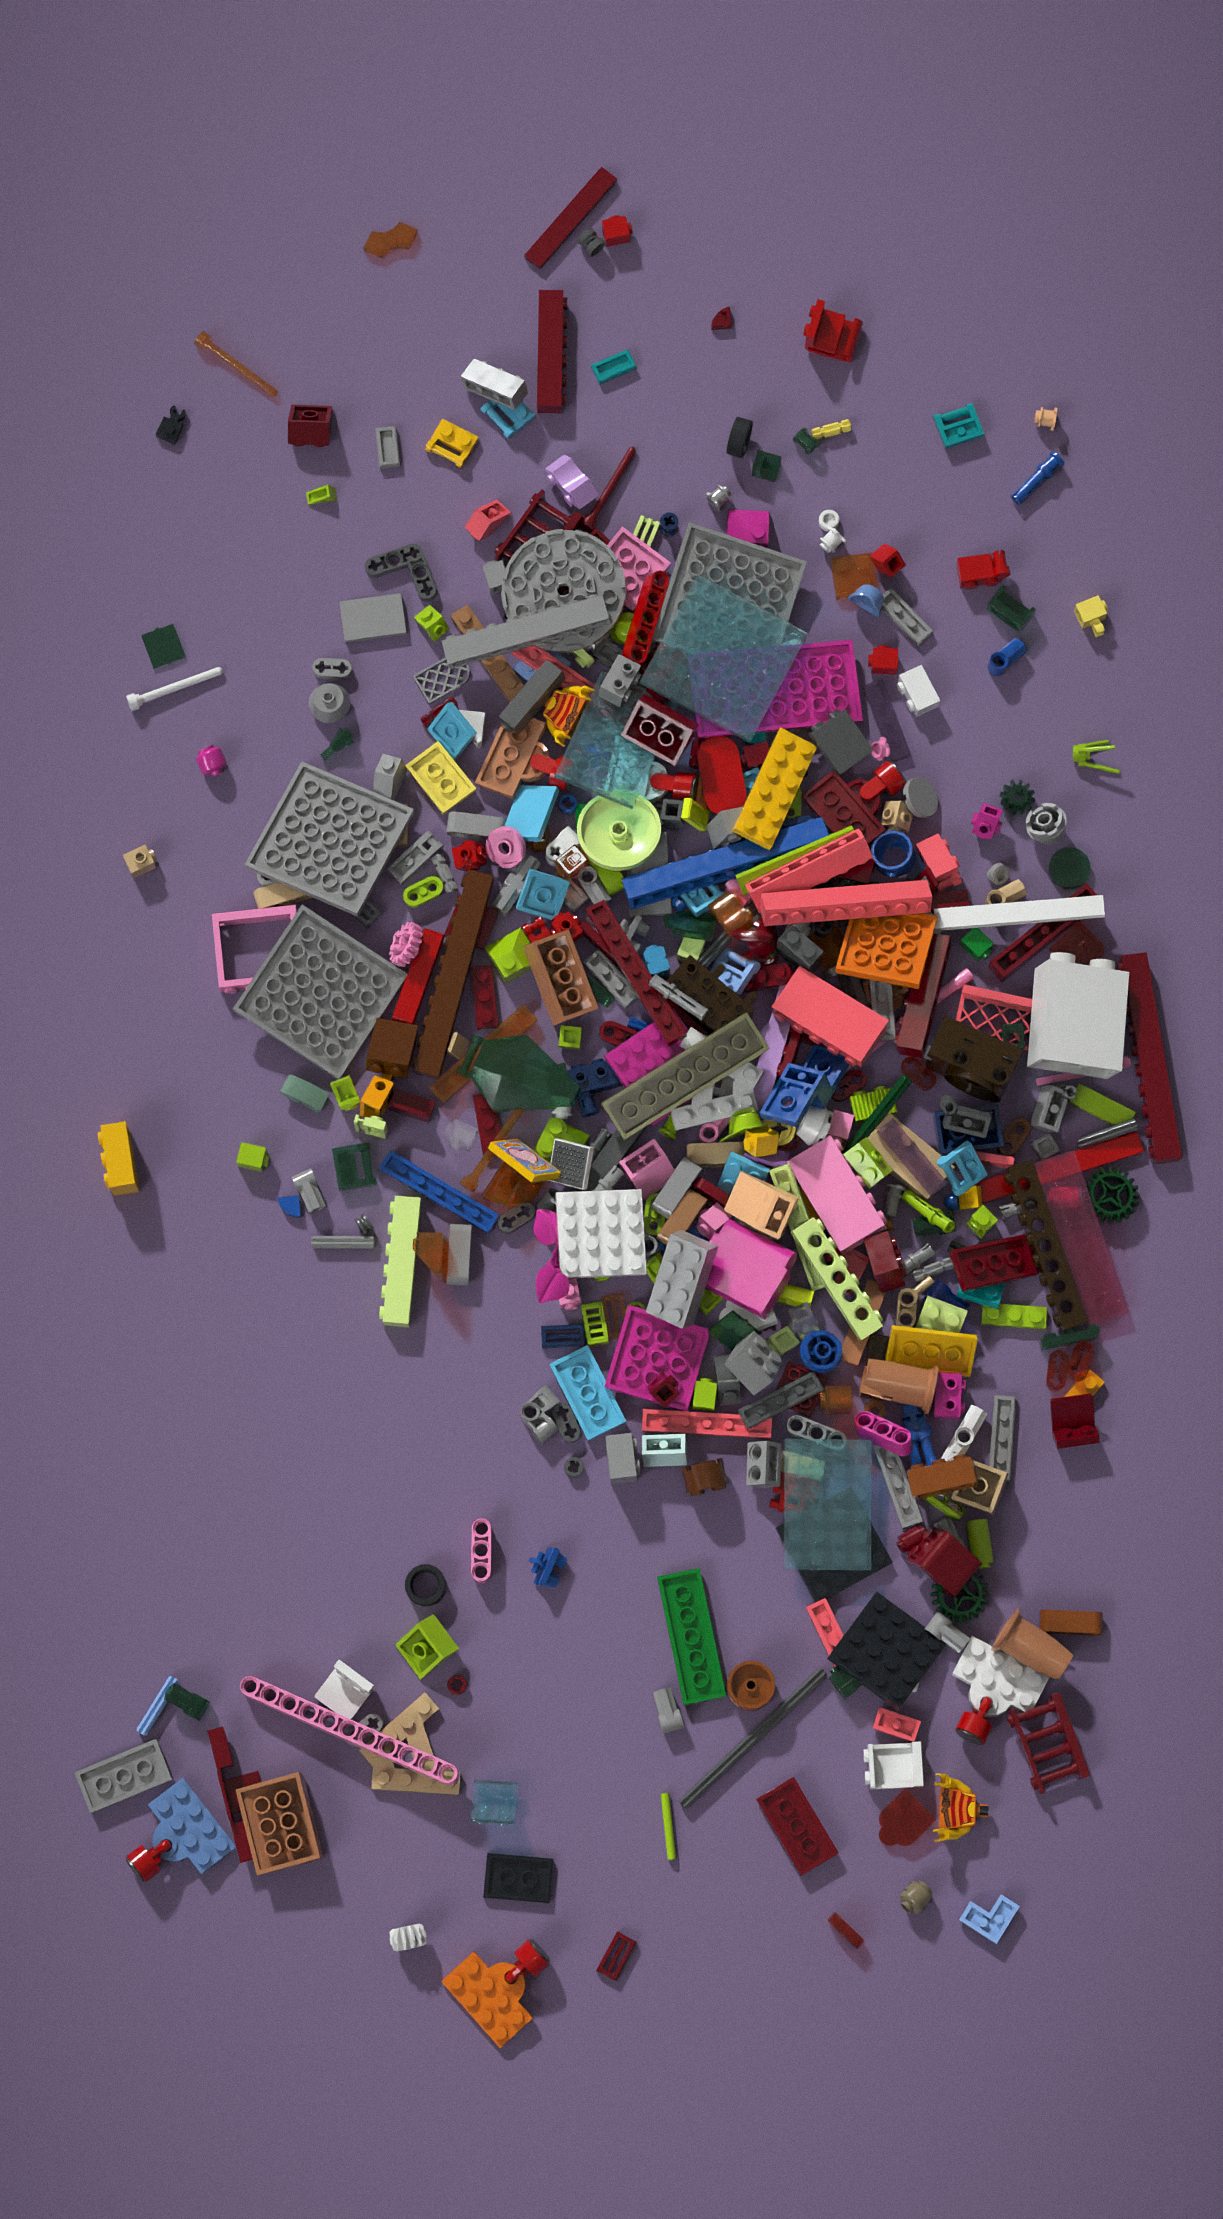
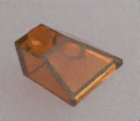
M503 1161L481 1197L510 1208L532 1202L544 1183L542 1181L531 1183Z
M417 1232V1237L413 1239V1251H416L418 1257L443 1283H447L449 1239L443 1233Z

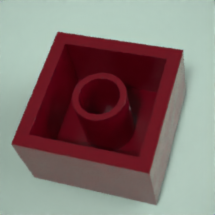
M886 1231L863 1238L874 1277L881 1293L906 1286L904 1278L908 1276L895 1237L891 1238L889 1232Z

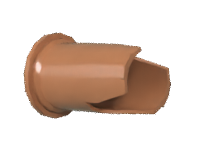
M868 1359L867 1366L864 1367L860 1392L880 1399L920 1407L924 1410V1414H928L935 1392L938 1366L928 1370L892 1361Z
M1019 1608L1015 1609L991 1648L993 1652L995 1650H1002L1025 1666L1053 1679L1061 1677L1073 1657V1654L1056 1639L1021 1617Z

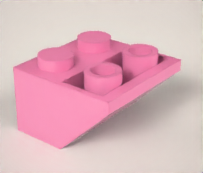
M652 1139L619 1162V1168L624 1172L633 1188L642 1190V1201L663 1189L675 1171L655 1139Z

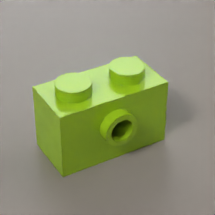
M867 1137L843 1154L868 1188L874 1186L893 1171Z

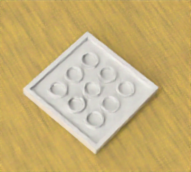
M641 1189L556 1192L560 1273L566 1275L567 1278L639 1276L647 1274Z

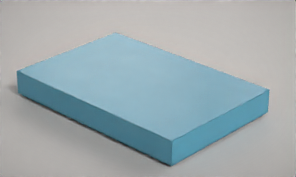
M520 785L505 826L516 829L522 835L524 841L541 842L559 793L557 786Z

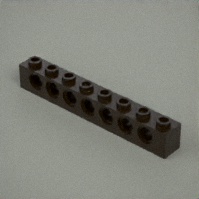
M1033 1160L1005 1169L1004 1179L1007 1186L1011 1185L1013 1194H1011L1014 1206H1018L1020 1211L1018 1219L1020 1225L1025 1226L1027 1232L1025 1240L1028 1247L1032 1246L1034 1252L1032 1255L1035 1267L1039 1266L1041 1275H1039L1042 1287H1046L1048 1306L1050 1308L1053 1307L1055 1313L1053 1316L1056 1328L1060 1327L1061 1332L1085 1324L1088 1320ZM1020 1180H1025L1028 1183L1029 1188L1027 1191H1022L1019 1188L1018 1183ZM1027 1200L1035 1203L1036 1208L1034 1211L1027 1210L1025 1206ZM1038 1220L1042 1223V1231L1038 1232L1033 1229V1221ZM1041 1241L1049 1243L1050 1249L1048 1252L1040 1249L1039 1244ZM1048 1261L1055 1262L1057 1266L1055 1272L1048 1271L1046 1267ZM1055 1281L1063 1284L1064 1289L1061 1293L1054 1290L1053 1285ZM1063 1301L1070 1304L1071 1310L1069 1313L1061 1310L1060 1306Z

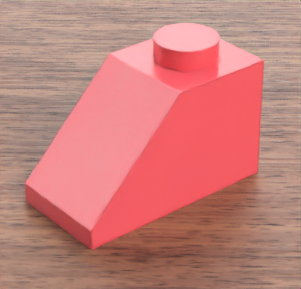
M496 499L477 508L464 528L470 532L472 537L480 541L490 536L512 512Z

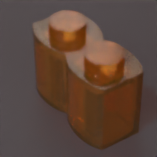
M727 891L708 904V907L714 918L728 935L735 940L731 935L732 930H749L752 928L754 916L748 908L744 909L741 906L743 903L736 893L732 895Z

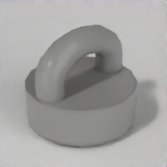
M996 863L989 869L987 878L993 883L1001 885L1009 878L1010 870L1004 864Z

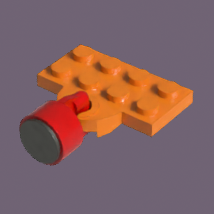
M532 1939L525 1941L514 1952L519 1959L514 1964L500 1962L489 1967L473 1951L441 1981L499 2048L503 2047L534 2018L519 2002L527 1986L525 1976L530 1972L537 1977L550 1965L551 1960L544 1950Z

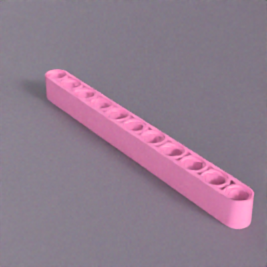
M248 1676L241 1681L240 1689L242 1693L253 1701L446 1786H454L459 1781L460 1774L451 1763L258 1678ZM256 1683L257 1687L254 1692L249 1693L246 1691L248 1684ZM269 1692H276V1698L273 1701H266V1695ZM289 1700L296 1701V1705L292 1710L285 1708ZM308 1709H315L316 1713L313 1718H305V1713ZM330 1717L335 1718V1724L332 1727H325L326 1719ZM348 1726L355 1727V1732L351 1736L344 1734ZM368 1735L375 1736V1741L371 1745L364 1744V1739ZM387 1744L395 1745L392 1753H384V1747ZM408 1752H413L415 1755L411 1762L404 1761V1755ZM427 1761H433L435 1764L431 1771H425L423 1768ZM453 1770L455 1773L454 1777L451 1780H445L443 1778L445 1771Z

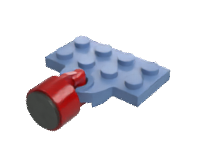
M182 1778L148 1804V1807L161 1822L155 1828L153 1834V1847L147 1851L140 1845L129 1853L125 1860L138 1879L146 1883L161 1871L158 1864L163 1860L176 1863L188 1858L202 1875L236 1849V1846L184 1778Z

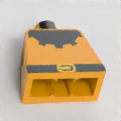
M383 1073L381 1077L374 1075L360 1101V1116L364 1118H371L372 1115L383 1117L388 1102L394 1093L393 1080L395 1076Z

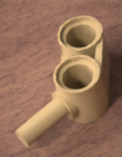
M930 1276L925 1278L914 1289L905 1288L900 1291L897 1299L896 1326L914 1327L917 1299L924 1290L934 1283ZM903 1295H910L913 1298V1302L905 1304L901 1297ZM902 1316L910 1317L911 1324L903 1325L900 1322V1318Z

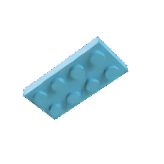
M588 1345L549 1364L587 1441L626 1423V1419L611 1390L604 1388L606 1380Z

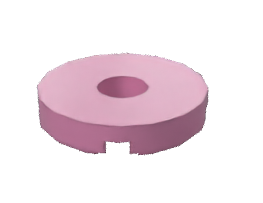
M501 826L489 834L486 840V852L493 863L496 862L499 867L512 868L520 864L525 858L526 843L516 829L509 826ZM502 843H506L509 846V852L503 850Z

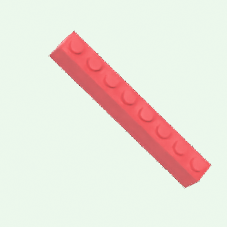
M927 880L761 893L760 912L764 926L931 912L932 894Z

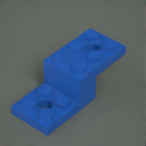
M814 1045L803 1066L787 1064L759 1112L761 1118L798 1128L810 1106L825 1109L850 1064L845 1061V1057L842 1055H834L827 1048ZM829 1066L825 1071H820L821 1068ZM793 1101L791 1105L784 1106L785 1103Z

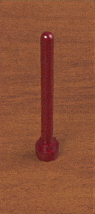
M630 447L591 513L583 517L579 523L583 530L591 533L597 527L598 515L636 453L634 447Z

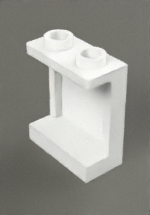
M921 1741L899 1744H868L867 1749L863 1750L864 1763L868 1762L869 1770L865 1771V1785H869L870 1790L924 1786Z

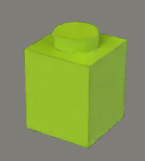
M241 1142L236 1163L238 1167L263 1172L264 1167H268L270 1155L267 1154L268 1151L265 1147Z
M701 1378L700 1381H696L693 1401L694 1410L714 1412L717 1383H713L712 1379Z

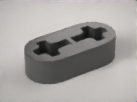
M522 1202L504 1213L498 1220L500 1231L505 1234H511L530 1222L535 1216L534 1206L529 1202ZM521 1208L531 1209L529 1211L530 1216L522 1215L518 1218V1215L522 1213ZM514 1218L516 1219L511 1223L512 1228L509 1229L507 1226L503 1227L504 1219H507L508 1221H511Z
M566 1403L557 1404L553 1409V1417L561 1437L567 1443H575L580 1438V1428L573 1411ZM560 1408L569 1411L566 1413L568 1421L564 1422L562 1416L556 1415L559 1413ZM569 1424L572 1430L577 1431L574 1433V1438L565 1436L567 1433L566 1425Z

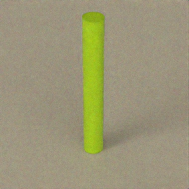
M662 1793L660 1795L667 1859L674 1860L676 1859L670 1796L669 1793Z

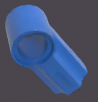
M1014 638L1000 651L993 653L987 666L989 673L993 676H1001L1008 667L1026 654L1027 649L1020 639ZM999 661L1003 666H995L993 662Z

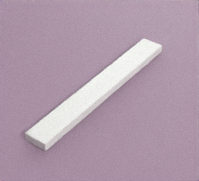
M1103 895L938 908L934 909V915L937 916L935 931L1105 917Z

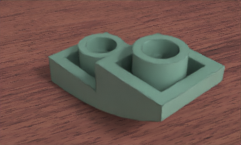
M291 1074L287 1076L279 1092L293 1102H300L316 1113L321 1111L329 1096V1093Z

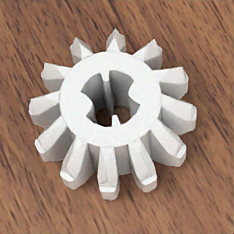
M420 1923L392 1929L389 1932L390 1944L394 1951L416 1948L427 1943L426 1930H424V1926Z

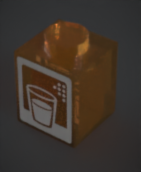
M574 844L555 860L557 866L555 870L562 878L566 877L570 881L583 867L588 866V859Z

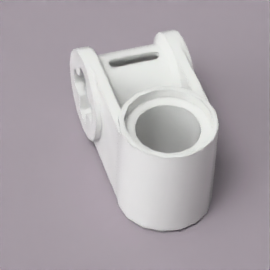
M569 826L563 829L546 848L545 859L551 866H559L560 863L557 859L573 846L577 849L580 848L577 834ZM571 850L565 855V859L563 861L560 859V861L563 863L574 852ZM551 852L554 853V854H556V853L558 852V853H559V856H557V855L551 856Z

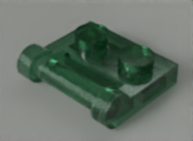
M370 1143L332 1148L339 1191L377 1185L376 1178L373 1177L369 1153L371 1150ZM356 1152H361L365 1179L359 1180L354 1154Z

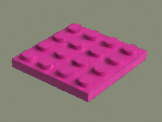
M672 1009L673 1012L675 1013L676 1017L678 1018L679 1022L681 1023V1025L683 1026L684 1030H685L686 1033H687V1032H688L687 1027L685 1026V1024L683 1023V1021L681 1020V1018L679 1017V1015L677 1014V1012H676L674 1009ZM653 1022L603 1057L623 1086L627 1087L685 1051V1049L679 1046L682 1040L668 1046ZM690 1098L689 1100H687L686 1102L682 1103L681 1105H679V1106L676 1107V1108H679V1107L683 1106V1105L686 1104L688 1101H690L692 1098ZM668 1112L650 1124L651 1127L671 1113Z
M628 1305L604 1388L660 1404L650 1394L647 1386L664 1372L667 1376L672 1375L679 1383L677 1387L680 1392L666 1407L687 1411L711 1330L694 1324L682 1329L646 1313L644 1309Z

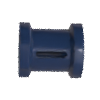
M665 513L660 518V529L664 536H674L678 531V517L674 513Z
M594 1091L577 1095V1100L580 1101L582 1109L581 1117L583 1118L600 1113L599 1108H596Z

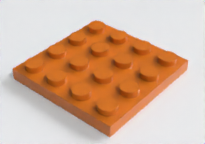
M917 913L849 919L836 965V973L919 989L935 931L937 916Z

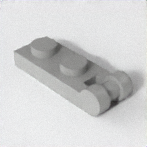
M430 831L421 836L387 868V871L401 885L444 847L440 841L437 842L433 838L434 835ZM427 843L431 846L429 850L423 847Z

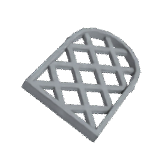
M444 658L413 675V678L427 702L431 704L462 687L467 682L470 675L468 664L466 665L467 668L462 666L456 668L459 669L457 676L450 674V668H448L447 673L440 672L441 665L448 666V663H444L447 661ZM438 666L437 671L431 670L432 668ZM461 670L467 671L466 678L460 677ZM426 672L425 678L419 677L421 674ZM429 672L436 674L435 680L427 679ZM439 675L446 676L444 683L437 681ZM449 677L456 679L454 685L447 684ZM417 679L423 680L422 687ZM459 679L464 680L462 683L457 685ZM426 681L434 683L432 690L425 688ZM436 684L443 685L442 692L434 691ZM446 686L451 687L450 690L445 692ZM424 691L431 693L430 698L427 697ZM433 693L439 695V696L435 697L434 699H432Z

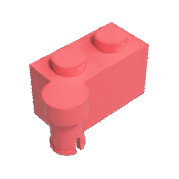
M939 834L916 844V853L919 854L925 867L931 869L939 884L937 892L962 883L958 873L960 864L955 855L951 856L949 852L950 847L946 839L942 840Z

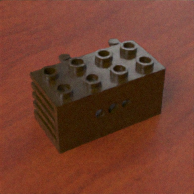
M689 955L666 982L675 984L678 990L709 1010L703 1020L700 1021L681 1006L679 1007L708 1033L707 1035L712 1034L746 1012L751 1020H753L754 1009L750 1005L757 999V993L750 992L743 1000L718 979L725 971L723 964L718 965L711 973L693 956Z

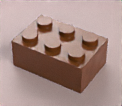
M966 1454L954 1456L952 1461L938 1459L932 1461L933 1465L924 1466V1464L911 1466V1470H907V1476L912 1497L915 1500L979 1486L974 1460L971 1456L968 1457Z

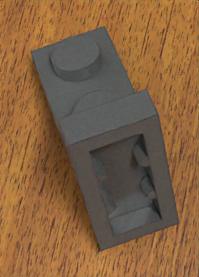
M836 967L821 972L824 980L838 976L843 992L869 1008L859 977L836 973Z

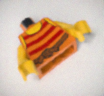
M572 686L564 687L561 691L555 690L553 695L543 705L546 707L543 716L546 718L547 727L555 741L561 746L565 747V739L568 738L570 740L571 737L574 738L592 704L590 702L592 698H589V693L591 691L594 692L593 688Z
M936 1773V1776H940L941 1781L940 1783H934V1785L941 1788L939 1789L938 1829L933 1830V1832H938L939 1839H935L934 1842L957 1840L969 1833L971 1827L975 1826V1817L988 1818L989 1807L988 1804H976V1794H973L971 1788L961 1781L948 1777L947 1774Z

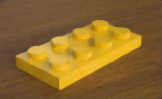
M892 1325L885 1361L928 1370L938 1366V1373L962 1374V1376L970 1377L978 1338L977 1335Z

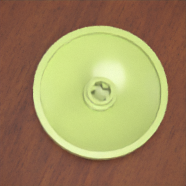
M626 790L608 791L593 798L583 808L577 823L578 842L585 856L594 864L608 870H629L645 863L656 851L661 839L660 818L655 807L643 796Z

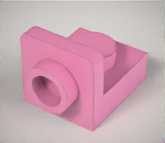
M576 1278L569 1280L570 1287L568 1293L559 1299L560 1308H565L566 1311L577 1309L578 1305H582Z

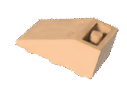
M740 1171L724 1211L759 1231L780 1239L786 1230L800 1197Z

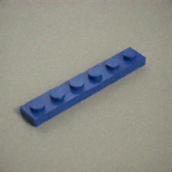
M391 1150L379 1167V1170L487 1234L490 1233L499 1218V1214Z

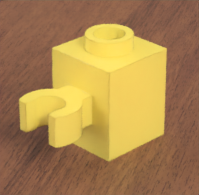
M1099 595L1076 604L1074 613L1081 628L1084 629L1091 626L1096 638L1104 635L1105 629L1101 621L1105 620L1108 612L1105 601H1101Z

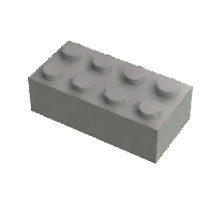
M683 1230L671 1233L646 1313L682 1329L693 1325L719 1246Z

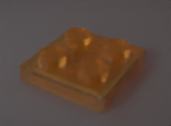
M871 553L830 558L836 600L848 598L850 594H853L862 585L869 584L877 588L873 562L869 557Z

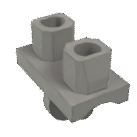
M639 915L635 916L628 929L626 928L627 920L623 919L620 924L636 952L641 944L631 939L633 934L635 933L644 938L650 928L641 921L642 917Z

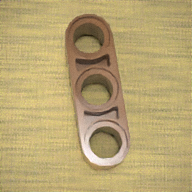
M689 1188L660 1230L656 1239L667 1246L671 1233L679 1230L688 1232L699 1213L705 1207L708 1199Z

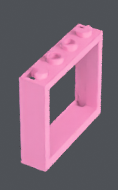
M296 905L212 914L220 992L235 994L237 990L246 989L253 979L244 978L225 981L220 927L285 919L292 920L297 913Z

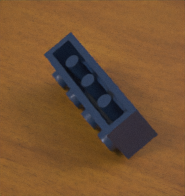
M602 1058L593 1060L591 1064L585 1066L583 1064L573 1065L570 1067V1070H567L574 1099L577 1098V1095L584 1092L594 1091V1093H599L623 1086L608 1062Z

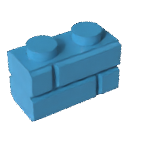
M658 945L647 947L643 953V963L653 978L657 974L663 980H668L670 977V965L666 958L664 947H658Z

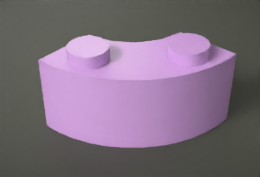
M563 455L545 468L548 474L546 476L547 480L552 486H557L570 507L574 505L580 510L599 496L590 479L580 471L572 458Z

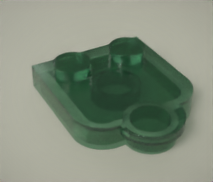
M678 911L675 914L664 915L663 922L665 923L664 926L671 929L672 933L676 936L712 942L717 916L704 912L696 917L693 912Z

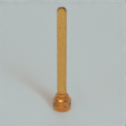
M202 331L197 336L194 342L197 347L210 350L269 395L275 397L278 394L274 387L215 345L211 336L205 331Z
M519 1103L494 1141L505 1140L524 1112L525 1104ZM488 1149L471 1175L464 1176L460 1184L474 1193L478 1187V1178L495 1154Z

